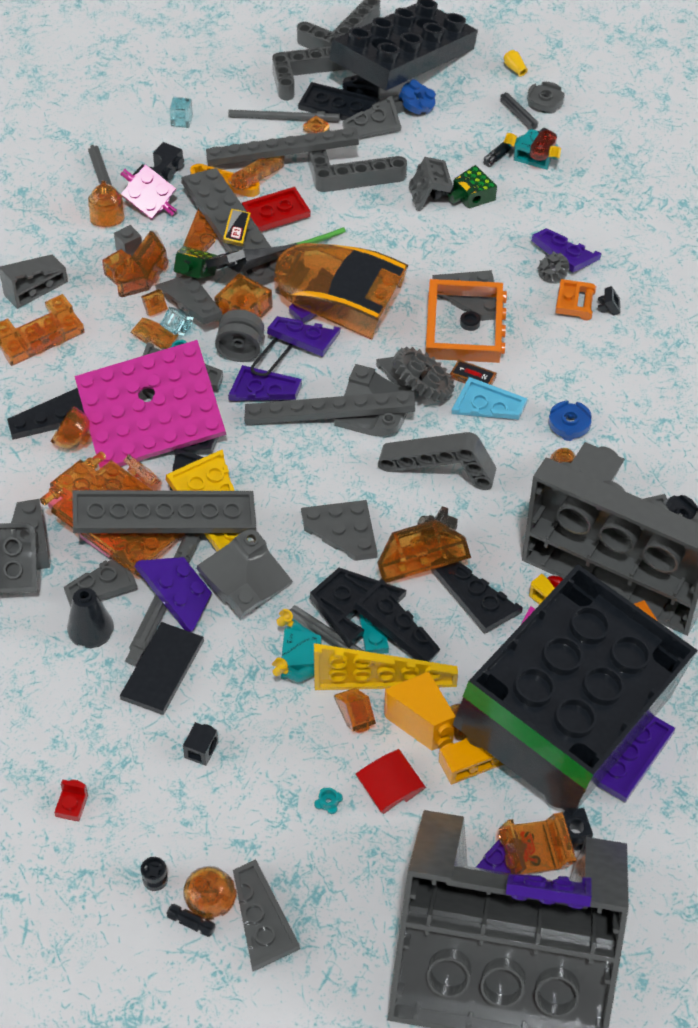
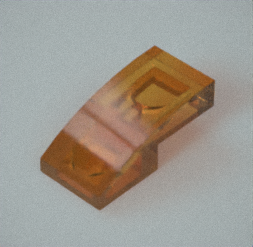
M143 317L130 332L147 344V342L151 341L160 349H168L179 336L164 325Z

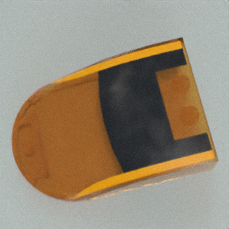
M303 243L288 248L279 256L274 270V280L280 288L279 292L292 304L372 340L378 321L397 287H402L409 265L368 249L333 244Z

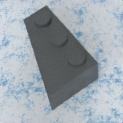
M34 499L17 502L11 523H29L35 528L37 536V570L50 568L40 500ZM22 530L21 537L24 539L28 538L29 532Z

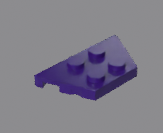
M184 557L140 560L136 562L134 567L184 630L192 632L212 593Z

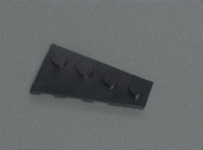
M78 388L7 418L12 440L87 422Z
M381 578L355 603L353 608L414 659L430 662L438 654L440 648L423 627L416 625L413 621L414 616L409 610L405 611L398 603L399 598L395 593L391 594L385 587L386 583Z

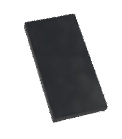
M311 82L298 103V110L310 113L325 111L328 114H340V120L344 121L361 111L368 110L372 105L379 102L380 99Z
M161 622L122 690L120 700L164 715L200 650L204 637Z

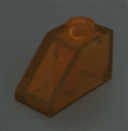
M357 688L334 695L336 704L347 727L353 732L367 731L370 729L369 726L376 724L369 696Z

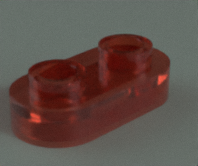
M551 130L541 131L530 147V156L535 160H545L548 158L550 146L556 145L557 135Z

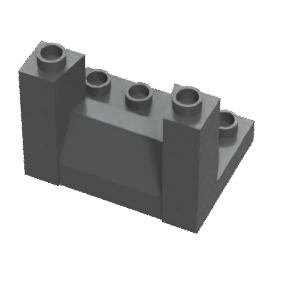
M584 442L571 463H559L545 457L533 476L522 561L562 578H565L579 564L631 603L635 604L645 600L659 623L688 636L698 618V511L693 519H687L669 511L660 501L653 499L644 500L625 492L622 486L613 482L625 459L619 457L614 450L608 447H596Z
M424 810L407 873L387 1021L427 1028H609L629 910L627 843L591 837L585 838L569 880L581 882L582 877H591L590 907L584 906L581 909L569 907L566 903L559 902L544 904L539 899L533 898L517 900L512 898L511 895H506L508 874L511 873L467 866L464 816Z

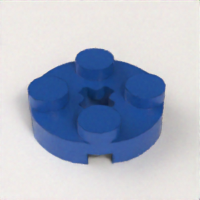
M410 80L409 83L403 85L399 92V98L402 97L404 101L402 103L403 106L412 113L420 115L422 112H426V114H429L435 106V91L428 89L417 80Z
M561 401L552 407L548 424L554 433L562 436L566 441H572L574 438L584 436L590 430L592 415L590 410L582 403L576 402V404L569 403V401ZM566 418H574V421H567Z

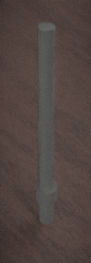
M230 109L228 111V117L314 120L317 123H325V121L339 122L340 114H328L325 111H317V113Z

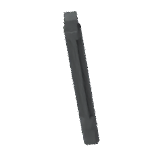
M185 533L173 558L184 557L189 563L203 533ZM156 594L129 646L130 651L125 662L136 666L140 656L145 652L167 608Z

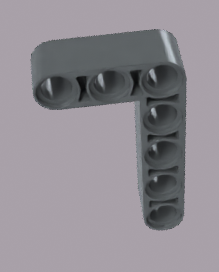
M363 0L333 32L310 22H300L297 25V43L308 49L332 46L334 38L348 33L353 27H362L372 23L374 18L380 17V0Z
M331 46L278 52L272 56L273 76L278 96L282 100L294 98L295 75L347 69L329 60Z
M326 150L308 152V164L316 190L320 192L402 182L407 178V160L402 156L330 165Z
M471 432L385 443L378 460V467L386 472L461 463L473 485L480 490L492 488L497 469L480 438Z

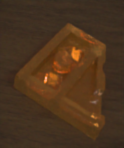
M130 454L123 460L129 466L127 470L146 485L149 484L156 487L162 481L148 467Z

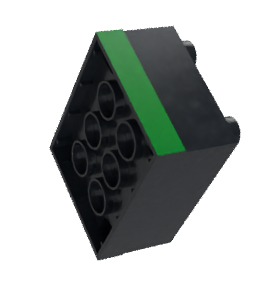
M577 564L468 681L452 725L464 733L472 745L485 749L541 792L550 805L562 808L572 816L671 698L698 650Z

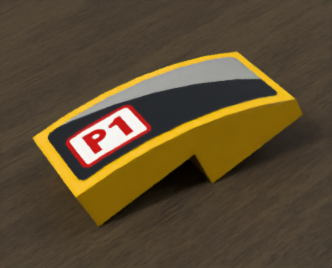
M231 209L223 243L243 247L251 215L250 212Z

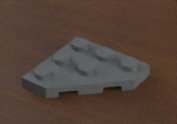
M492 270L432 275V279L494 282ZM437 295L441 299L445 297L452 301V305L464 312L466 310L476 312L480 315L481 321L495 320L496 297Z
M367 500L301 508L303 527L307 533L322 538V542L336 550L339 548L346 552L348 557L355 561L377 558V548Z

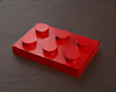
M295 186L242 202L243 207L247 212L251 213L250 217L261 232L311 217L310 209Z

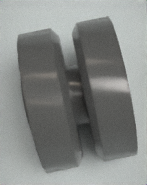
M236 309L226 312L221 317L215 339L217 351L223 357L236 362H247L255 359L260 353L261 340L265 331L264 323L256 314L247 310Z

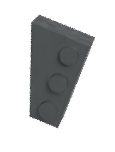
M53 254L0 266V278L4 296L17 309L68 282L66 267Z

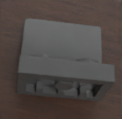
M430 157L423 158L421 164L417 167V172L409 182L412 200L418 211H421L432 189L450 192L453 188L446 161Z

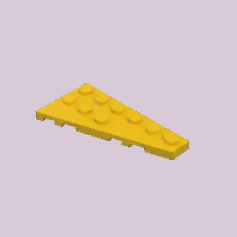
M223 449L166 474L165 480L173 491H235L230 481ZM241 533L204 534L215 550L219 551Z
M314 643L315 690L387 689L428 671L438 687H457V666Z

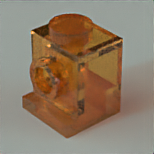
M122 249L102 260L104 275L114 284H119V279L133 272L134 258Z

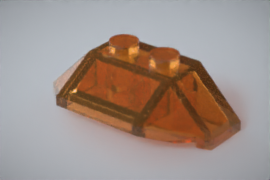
M151 230L126 265L123 275L119 277L117 281L119 297L123 298L150 290L153 284L157 283L162 271L166 270L169 260L167 259L166 248L157 231Z
M435 519L392 532L377 564L382 579L385 583L469 559L471 555L466 537Z

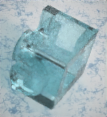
M169 307L160 325L174 335H184L191 328L193 317L181 309ZM173 315H175L176 317H175V319L173 320V322H172V323H169V322L171 321Z

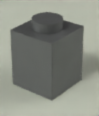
M131 225L114 232L116 251L126 261L143 253L142 237Z

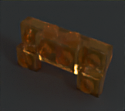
M63 294L45 302V307L49 314L15 328L9 319L0 322V348L11 366L85 333L83 323L73 312V306Z

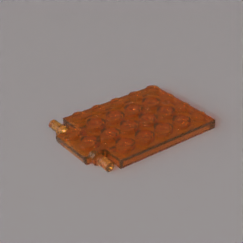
M100 451L93 458L89 457L84 462L80 459L50 483L49 492L40 498V502L46 506L53 499L62 497L60 501L52 506L51 513L73 528V490H153L112 460L96 471L95 469L98 467V464L106 459V455ZM79 533L136 576L140 574L134 567L136 562L158 559L185 535V533Z

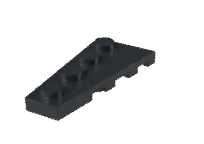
M451 555L432 564L431 571L484 633L522 613L523 607L521 605L512 603L507 599V595L501 591L497 592L489 586V582L473 575L472 570Z

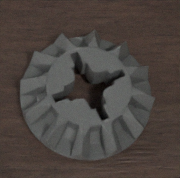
M553 252L550 255L545 254V258L539 260L540 264L537 267L542 280L554 283L566 276L569 270V262L562 253ZM550 263L555 265L556 272L550 268Z

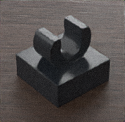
M612 286L604 288L605 295L598 297V301L601 304L598 305L601 312L610 310L613 316L620 314V297Z

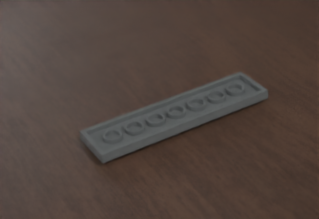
M217 168L182 177V185L228 252L271 247L251 217L243 247L223 243L231 209L247 211ZM277 258L242 273L252 287L283 279L288 270L281 260Z
M72 491L73 533H242L249 529L256 531L253 491Z

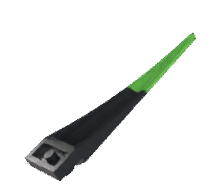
M345 227L308 240L284 246L228 252L209 258L205 262L207 268L215 266L217 270L228 267L241 273L345 233L346 230Z

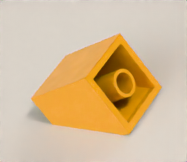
M429 671L385 689L384 715L386 719L431 751L453 742L455 726L452 724L456 716Z

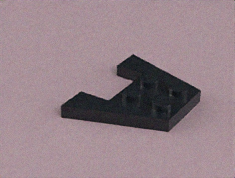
M339 567L310 592L309 599L348 648H350L364 635V629L349 620L358 612L353 606L378 580ZM386 583L385 587L391 594L395 593L399 598V602L406 596L407 590Z

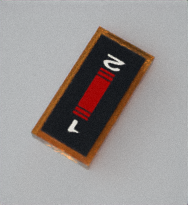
M459 359L450 372L452 375L451 379L465 384L468 378L471 377L492 385L497 376L496 372Z

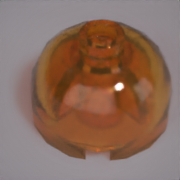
M73 406L50 442L67 450L75 449L80 444L85 445L91 436L88 433L90 421L87 415Z
M205 866L193 871L186 879L183 897L191 912L203 917V919L213 920V917H217L220 914L222 916L225 915L234 905L236 889L234 888L232 878L222 869L214 866Z

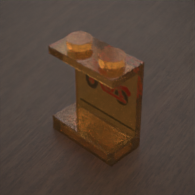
M563 812L554 813L545 821L514 825L513 819H509L499 828V839L504 845L506 865L510 869L511 874L529 875L563 870L577 861Z

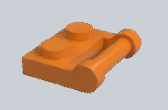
M561 279L556 314L578 316L583 320H590L593 314L591 307L593 295L596 293V286L592 283ZM579 292L585 293L583 307L577 306Z

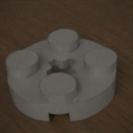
M545 81L542 82V85L537 86L535 83L528 89V106L553 114L556 112V109L563 105L565 94L561 91V87L553 82Z

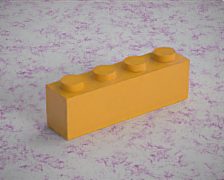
M467 738L457 743H448L439 749L438 761L451 785L504 765L482 747L472 745Z

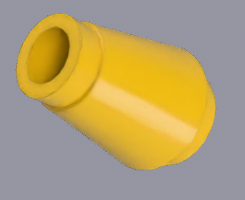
M510 50L504 55V64L520 77L527 73L528 69L518 51Z

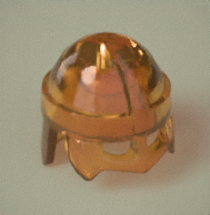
M101 181V184L96 186L88 197L90 222L99 227L118 225L124 221L122 195L114 186L107 184L106 181Z

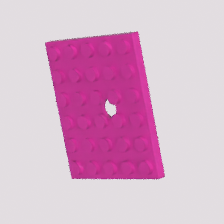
M198 340L74 376L101 472L171 452L176 448H184L227 435ZM149 388L154 390L155 394L151 401L144 402L142 399H139V393L143 389Z

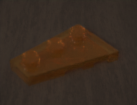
M199 208L183 246L206 252L215 243V239L218 236Z

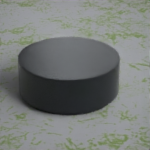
M473 311L464 312L460 317V326L467 331L478 329L481 321L480 315Z

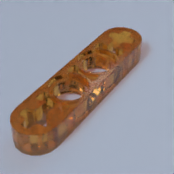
M285 155L258 159L235 172L231 176V186L237 190H244L281 169L284 166Z

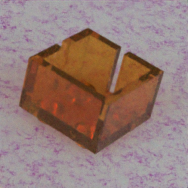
M239 273L214 297V302L222 311V316L228 311L238 309L247 310L262 318L272 308V290Z

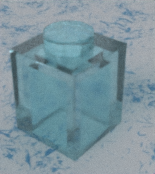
M173 97L170 106L171 126L190 128L193 117L192 99Z

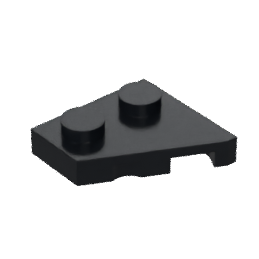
M358 75L344 78L343 90L380 98V87Z

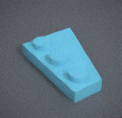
M469 377L452 408V414L519 419L527 404V398Z

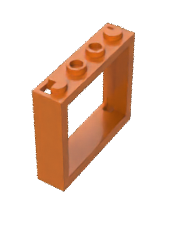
M430 279L426 352L430 358L435 357L436 360L500 363L501 354H505V342L501 341L502 337L505 338L506 325H502V320H506V308H503V303H506L507 291H503V283ZM437 295L496 297L495 346L435 343Z

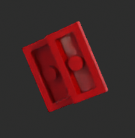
M400 749L378 758L355 773L383 814L402 800L409 801L426 788Z

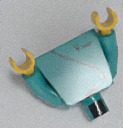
M542 128L540 131L530 129L525 135L523 134L519 137L512 133H506L503 142L515 148L514 161L545 170L549 168L551 157L554 160H558L561 156V147L554 143L555 137L551 135L550 130L547 128Z
M283 609L279 612L280 617L276 622L281 627L287 625V628L284 629L282 656L273 661L272 665L276 667L272 672L274 676L281 675V679H290L301 683L314 676V643L322 644V637L293 619V614L289 609Z

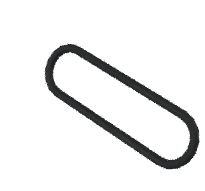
M275 337L271 341V343L265 348V350L260 354V356L255 360V362L251 365V372L257 376L269 375L277 366V364L282 360V358L286 355V353L291 349L293 344H290L287 347V349L277 359V361L268 370V372H256L254 370V366L265 355V353L270 349V347L275 343V341L279 340Z

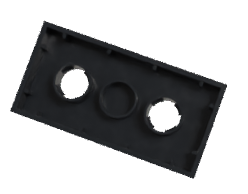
M417 0L416 4L406 8H397L395 13L385 17L374 18L372 23L362 27H353L348 33L332 40L329 60L387 91L474 50L478 30L466 24L464 16L456 13L447 14L437 9L438 4L433 0Z

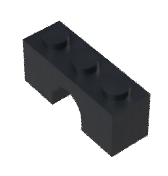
M162 142L153 152L154 167L150 168L166 181L171 180L173 175L184 164L183 150ZM142 164L132 175L139 173L145 165Z

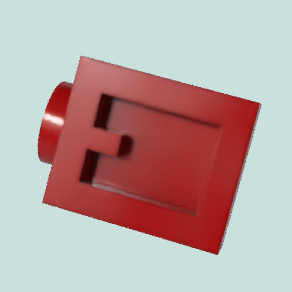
M63 779L61 782L62 792L54 811L55 817L79 822L88 798L86 785L79 780L72 779L69 781Z

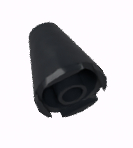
M81 588L73 595L67 632L70 640L77 646L79 644L89 649L100 647L110 639V635L114 630L113 619L94 590Z

